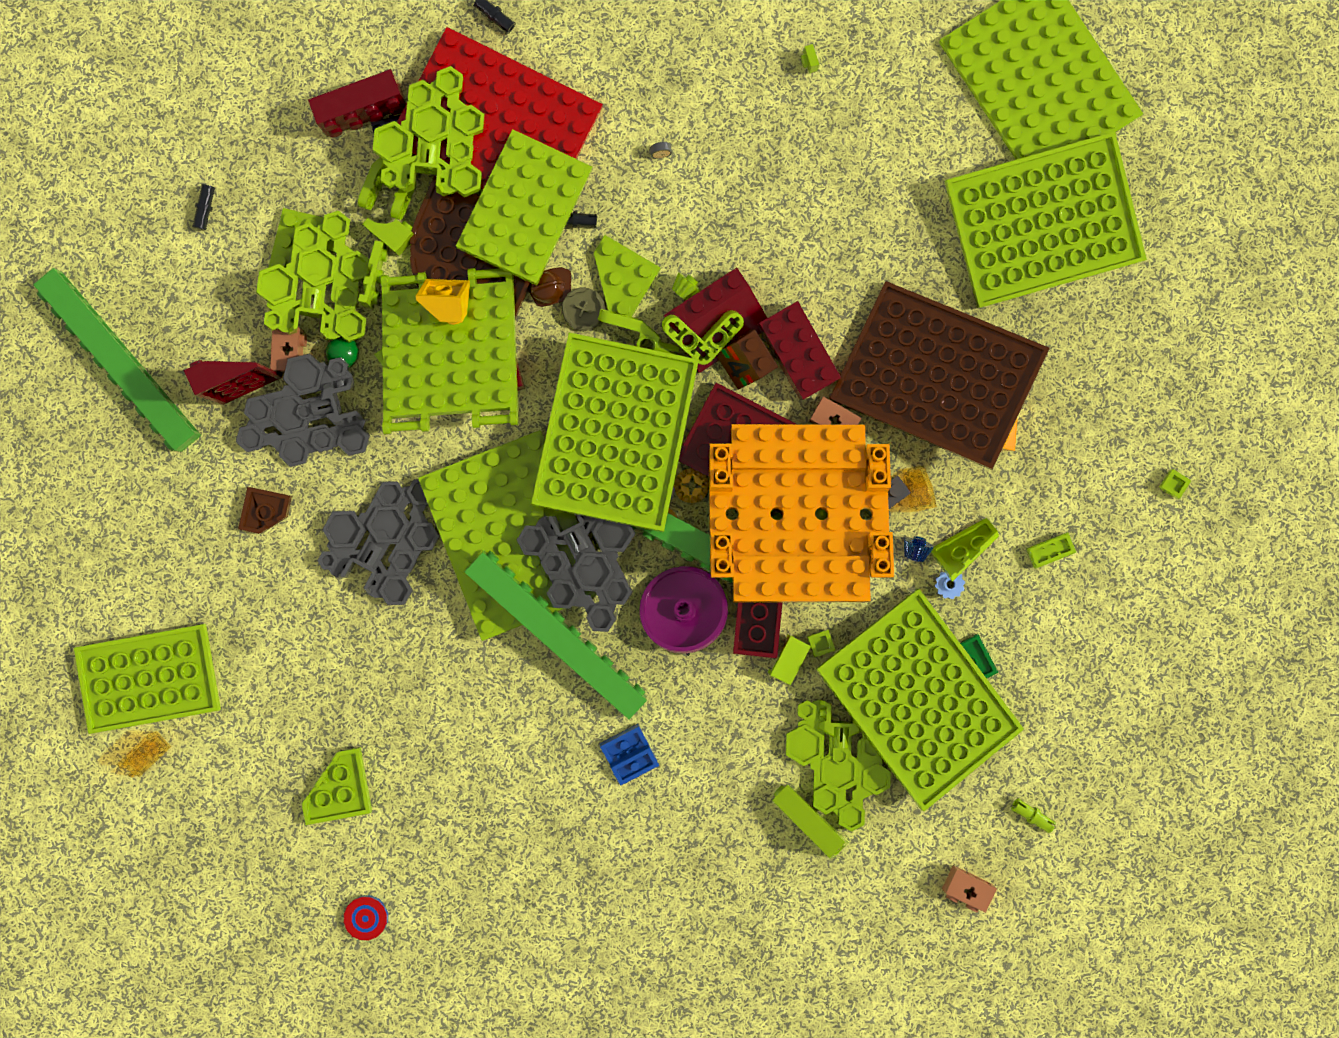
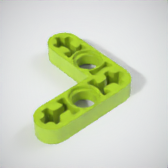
M733 310L727 311L700 338L677 316L668 315L662 321V329L692 358L699 359V364L705 365L711 362L739 332L744 321L738 312ZM731 317L735 319V325L730 324L729 319ZM670 322L675 323L681 330L679 334L672 328L670 329ZM724 326L729 332L727 333L721 327ZM721 332L723 334L722 340L714 343L712 340L713 335ZM692 335V343L690 345H683L682 340L684 336ZM697 346L707 354L704 358L695 350Z

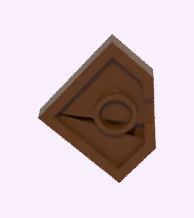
M247 487L238 529L263 534L288 517L292 496Z

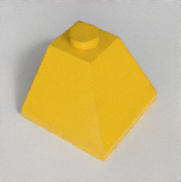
M426 279L416 294V300L440 322H447L451 325L462 323L467 315L470 280Z

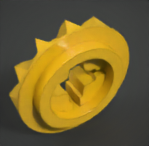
M692 468L685 469L675 479V492L684 502H699L708 493V478ZM694 476V483L701 487L694 488L692 495H690L689 488L682 486V484L689 483L691 477Z

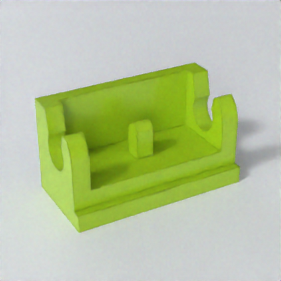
M787 634L786 638L788 640L773 669H769L768 673L791 685L811 646Z

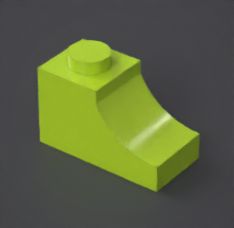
M367 218L362 224L398 256L410 245V238L414 235L412 232L413 227L405 220L401 223L395 219L391 223L382 224Z

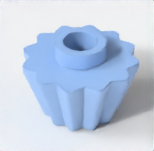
M940 572V576L936 578L937 583L935 584V588L938 589L937 593L941 594L943 598L949 597L954 599L955 596L959 597L960 593L964 591L963 585L965 584V581L962 580V574L953 581L954 586L948 588L947 582L950 578L945 572Z

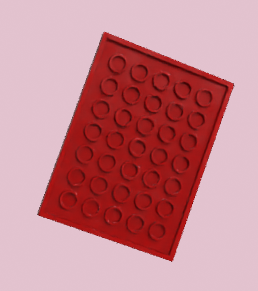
M446 27L419 81L424 80L431 84L436 80L437 71L450 66L463 74L462 92L459 93V100L465 105H472L484 113L483 132L473 136V158L471 161V165L482 172L480 188L482 190L512 129L577 159L603 108L602 103L449 27ZM444 96L441 98V107L450 112L451 109L447 107L448 98ZM407 104L397 121L399 125H401V121L406 120ZM416 136L413 139V156L417 155L418 138ZM447 139L441 141L440 158L450 165V158L446 156Z

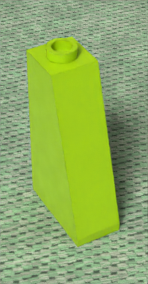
M781 785L774 792L775 798L772 801L830 859L835 858L849 843L790 785L785 787Z

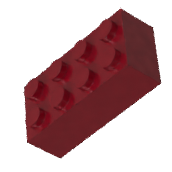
M391 69L308 99L316 124L327 137L330 136L332 138L342 135V131L350 128L351 130L360 129L364 123L369 121L382 120L383 116L388 114L398 115L402 113L407 104L400 84Z
M798 301L757 324L799 400L806 399L841 378Z
M738 602L733 654L777 658L783 602Z

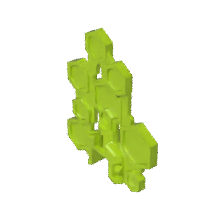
M450 66L437 71L436 80L431 84L421 80L409 85L406 120L401 121V125L393 121L375 129L373 152L383 159V165L387 167L381 171V183L388 188L396 186L405 192H410L415 189L416 173L437 175L436 191L442 196L458 192L462 196L467 197L480 191L482 172L471 165V161L473 158V136L483 132L484 113L472 105H465L459 100V93L462 92L463 74ZM444 96L448 98L447 107L451 109L450 112L441 107V98ZM416 136L418 138L417 155L412 157L413 139ZM447 139L446 156L450 158V165L440 158L441 141Z
M340 211L324 215L323 223L318 227L307 223L295 228L291 263L286 264V268L277 264L259 271L256 294L267 301V307L271 310L266 312L264 317V325L270 330L275 331L279 329L281 332L289 335L297 333L299 315L322 318L320 336L325 340H334L341 337L349 343L364 337L366 318L355 311L358 301L359 281L363 280L367 274L369 275V259L358 250L353 251L345 245L346 237L349 234L350 219ZM329 240L334 242L333 251L337 254L336 257L326 250L327 241ZM299 278L303 281L301 299L296 301ZM333 283L331 301L335 303L334 310L324 303L326 285ZM314 298L313 308H310L311 299Z
M818 699L813 702L805 700L798 704L797 715L803 718V720L798 722V727L786 733L785 754L802 766L810 763V768L814 770L813 807L824 814L834 811L838 816V824L852 832L865 825L863 799L872 794L878 795L889 789L891 785V771L882 766V757L863 732L862 738L857 740V758L851 755L852 736L861 732V729L852 717L851 722L831 721L830 703ZM824 733L829 735V752L825 756ZM856 785V789L852 791V800L847 801L846 790Z

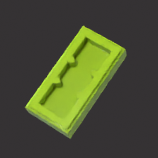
M1068 532L1026 548L1034 569L1077 553Z

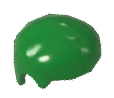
M341 337L330 340L325 349V357L328 364L331 359L342 357L349 364L348 369L357 362L359 356L357 343L355 341L348 343Z

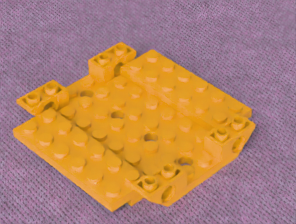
M732 424L731 444H710L709 528L711 578H732L733 602H870V577L894 578L893 532H889L888 491L891 488L890 445H866L865 425ZM735 509L738 512V518L735 520L728 519L726 511ZM773 509H779L783 513V517L780 520H774L771 517L770 512ZM818 509L825 510L827 518L825 520L817 519L815 511ZM862 509H868L871 512L872 517L870 520L861 518L860 511Z

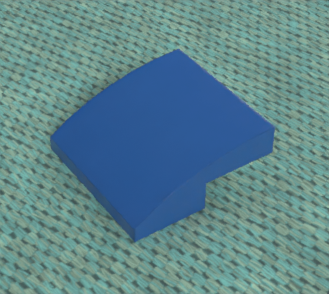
M638 723L599 743L620 786L659 766Z

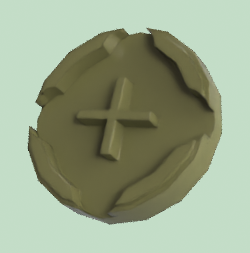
M586 287L576 288L569 292L562 305L563 318L566 323L579 331H589L599 326L601 323L598 320L600 309L605 310L604 301L600 294Z

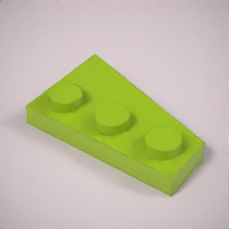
M375 240L368 263V270L371 272L370 275L367 274L364 277L363 281L365 294H360L358 299L360 304L368 309H373L374 304L378 305L380 292L377 289L378 284L381 283V276L384 275L382 265L383 262H387L389 250L386 249L385 243Z
M985 518L930 548V552L953 582L999 537V534L992 523Z

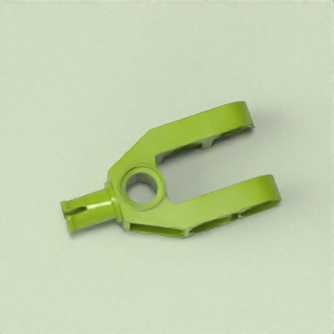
M381 157L371 165L359 194L358 206L367 210L373 208L383 185L381 183V171L387 167L383 165ZM399 189L398 192H395V200L391 208V216L389 215V217L398 220L403 219L414 190L405 192L403 189Z
M600 309L599 321L640 333L637 347H641L640 342L643 339H649L653 343L651 350L678 355L674 352H679L680 346L661 342L660 336L643 320Z

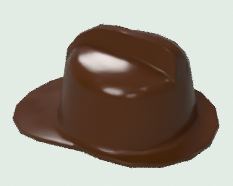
M562 267L545 270L537 285L531 283L528 291L536 306L545 307L563 302L567 294L571 292V271Z

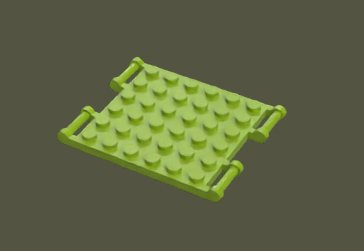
M500 268L486 270L468 269L470 288L467 315L462 323L455 325L440 322L416 300V294L427 279L425 272H419L418 275L396 277L382 275L383 434L387 435L392 434V432L411 430L428 432L430 430V416L472 413L473 428H480L481 425L506 423L518 425L513 274ZM506 277V282L477 284V279ZM419 284V289L390 291V286ZM510 410V414L480 416V412ZM421 417L420 421L392 423V419Z

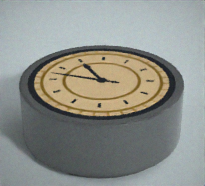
M658 142L650 147V155L654 159L669 157L672 154L671 144L668 142Z

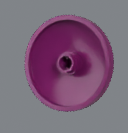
M690 566L674 567L657 575L646 587L640 601V619L645 632L656 645L673 653H693L709 646L721 634L728 615L727 599L719 582L715 578H711L708 572Z

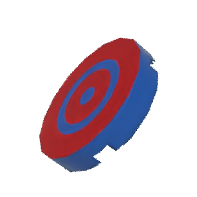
M363 895L354 899L344 912L345 928L352 937L358 940L369 941L377 938L385 930L388 923L387 908H385L379 898L372 895Z

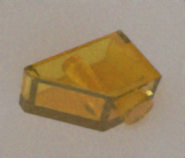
M924 465L902 470L905 485L911 492L908 495L911 512L937 507L933 486Z

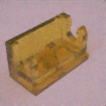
M157 731L150 733L116 765L120 769H128L130 771L129 777H140L171 746Z

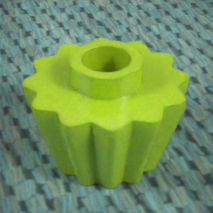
M680 272L677 274L672 289L682 299L686 301L701 291L697 286L699 282L691 275L685 276Z

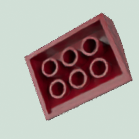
M737 267L663 315L664 318L668 315L677 316L695 334L702 338L724 313L730 310L736 311L743 317L744 323L739 332L727 344L750 329L756 330L759 335L761 332L757 324L767 319L749 284ZM731 317L729 319L730 324L735 325L736 321ZM669 323L670 329L672 328L679 334L681 330L675 323ZM724 326L721 327L727 333L729 332ZM721 332L715 333L712 338L713 342H720L723 334ZM690 334L684 336L682 340L683 345H690L693 341V336ZM698 346L695 348L703 358L707 355ZM715 356L711 362L705 365L698 363L697 371L701 373L718 362V358Z
M198 360L189 365L190 368L183 370L195 396L222 405L283 378L280 373L256 362Z

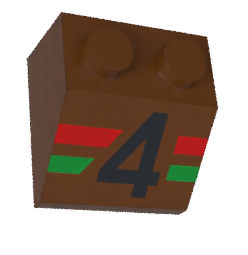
M754 329L748 330L727 344L716 355L738 390L761 379L778 367Z

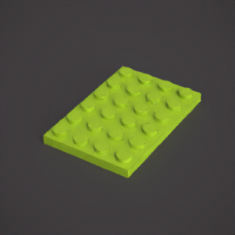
M512 129L456 244V248L537 285L593 167Z
M206 624L74 647L88 734L221 710Z

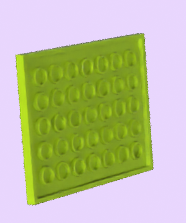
M1001 0L939 40V44L1016 160L1111 132L1116 133L1144 114L1069 0Z
M1115 132L944 181L977 309L1147 260Z
M569 332L531 505L664 533L699 359Z
M541 430L418 478L481 641L523 625L464 572L482 550H485L487 553L489 551L493 552L499 558L498 563L503 568L508 566L516 574L514 578L520 583L525 581L533 589L531 593L534 596L538 597L540 595L548 602L549 605L547 607L552 612L564 609L554 608L547 595L552 582L548 574L545 573L539 556L524 555L517 542V538L526 525L535 526L539 519L544 516H556L563 531L578 524L574 514L531 505L545 443ZM556 544L559 551H565L573 567L576 561L568 545ZM584 591L586 595H591V597L597 596L595 591Z
M920 589L913 591L816 668V671L923 812L1024 730Z

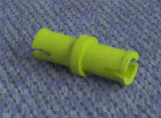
M1019 798L1013 802L1011 810L1024 817L1029 824H1035L1047 833H1051L1054 830L1055 826L1053 825H1056V821L1042 814L1040 809L1031 807Z

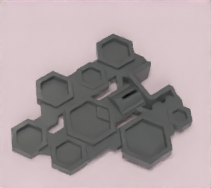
M310 353L289 358L283 380L288 385H284L283 390L247 399L244 414L250 420L246 426L239 428L236 443L246 452L260 450L263 446L272 445L279 452V457L290 467L307 463L309 453L323 452L338 446L348 456L366 452L370 434L364 429L365 418L362 410L358 408L342 412L337 392L350 390L354 386L353 376L348 371L349 364L342 357L331 359L329 365H327L325 362L320 363ZM322 390L320 396L304 400L300 397V395ZM326 417L335 425L328 427L326 424H321L308 428L310 421ZM275 426L282 434L278 435L276 432L267 434L264 430L267 427Z
M413 479L410 486L403 488L398 481L382 482L367 511L361 513L359 517L355 511H332L322 529L329 540L327 547L330 551H322L317 561L321 568L329 570L331 575L337 578H347L356 563L372 572L364 586V590L370 596L383 598L387 605H406L413 592L406 578L415 567L421 551H432L440 538L433 524L429 523L423 514L428 503L419 480ZM412 503L413 508L409 513L411 520L408 521L404 510L408 504ZM368 530L370 534L361 550H356L365 532ZM396 544L388 558L390 566L386 570L381 559L389 545Z
M576 515L580 523L564 531L556 516H544L539 519L535 526L526 525L517 538V542L524 555L539 556L541 565L552 582L547 595L553 607L570 609L572 606L584 607L587 613L586 618L592 631L608 632L617 619L614 614L616 605H624L633 593L617 562L619 557L617 552H624L636 535L633 527ZM590 531H592L602 552L595 550L588 536ZM556 544L568 545L576 561L573 567L565 551H559ZM584 591H595L600 600L599 603H594L591 595H586Z

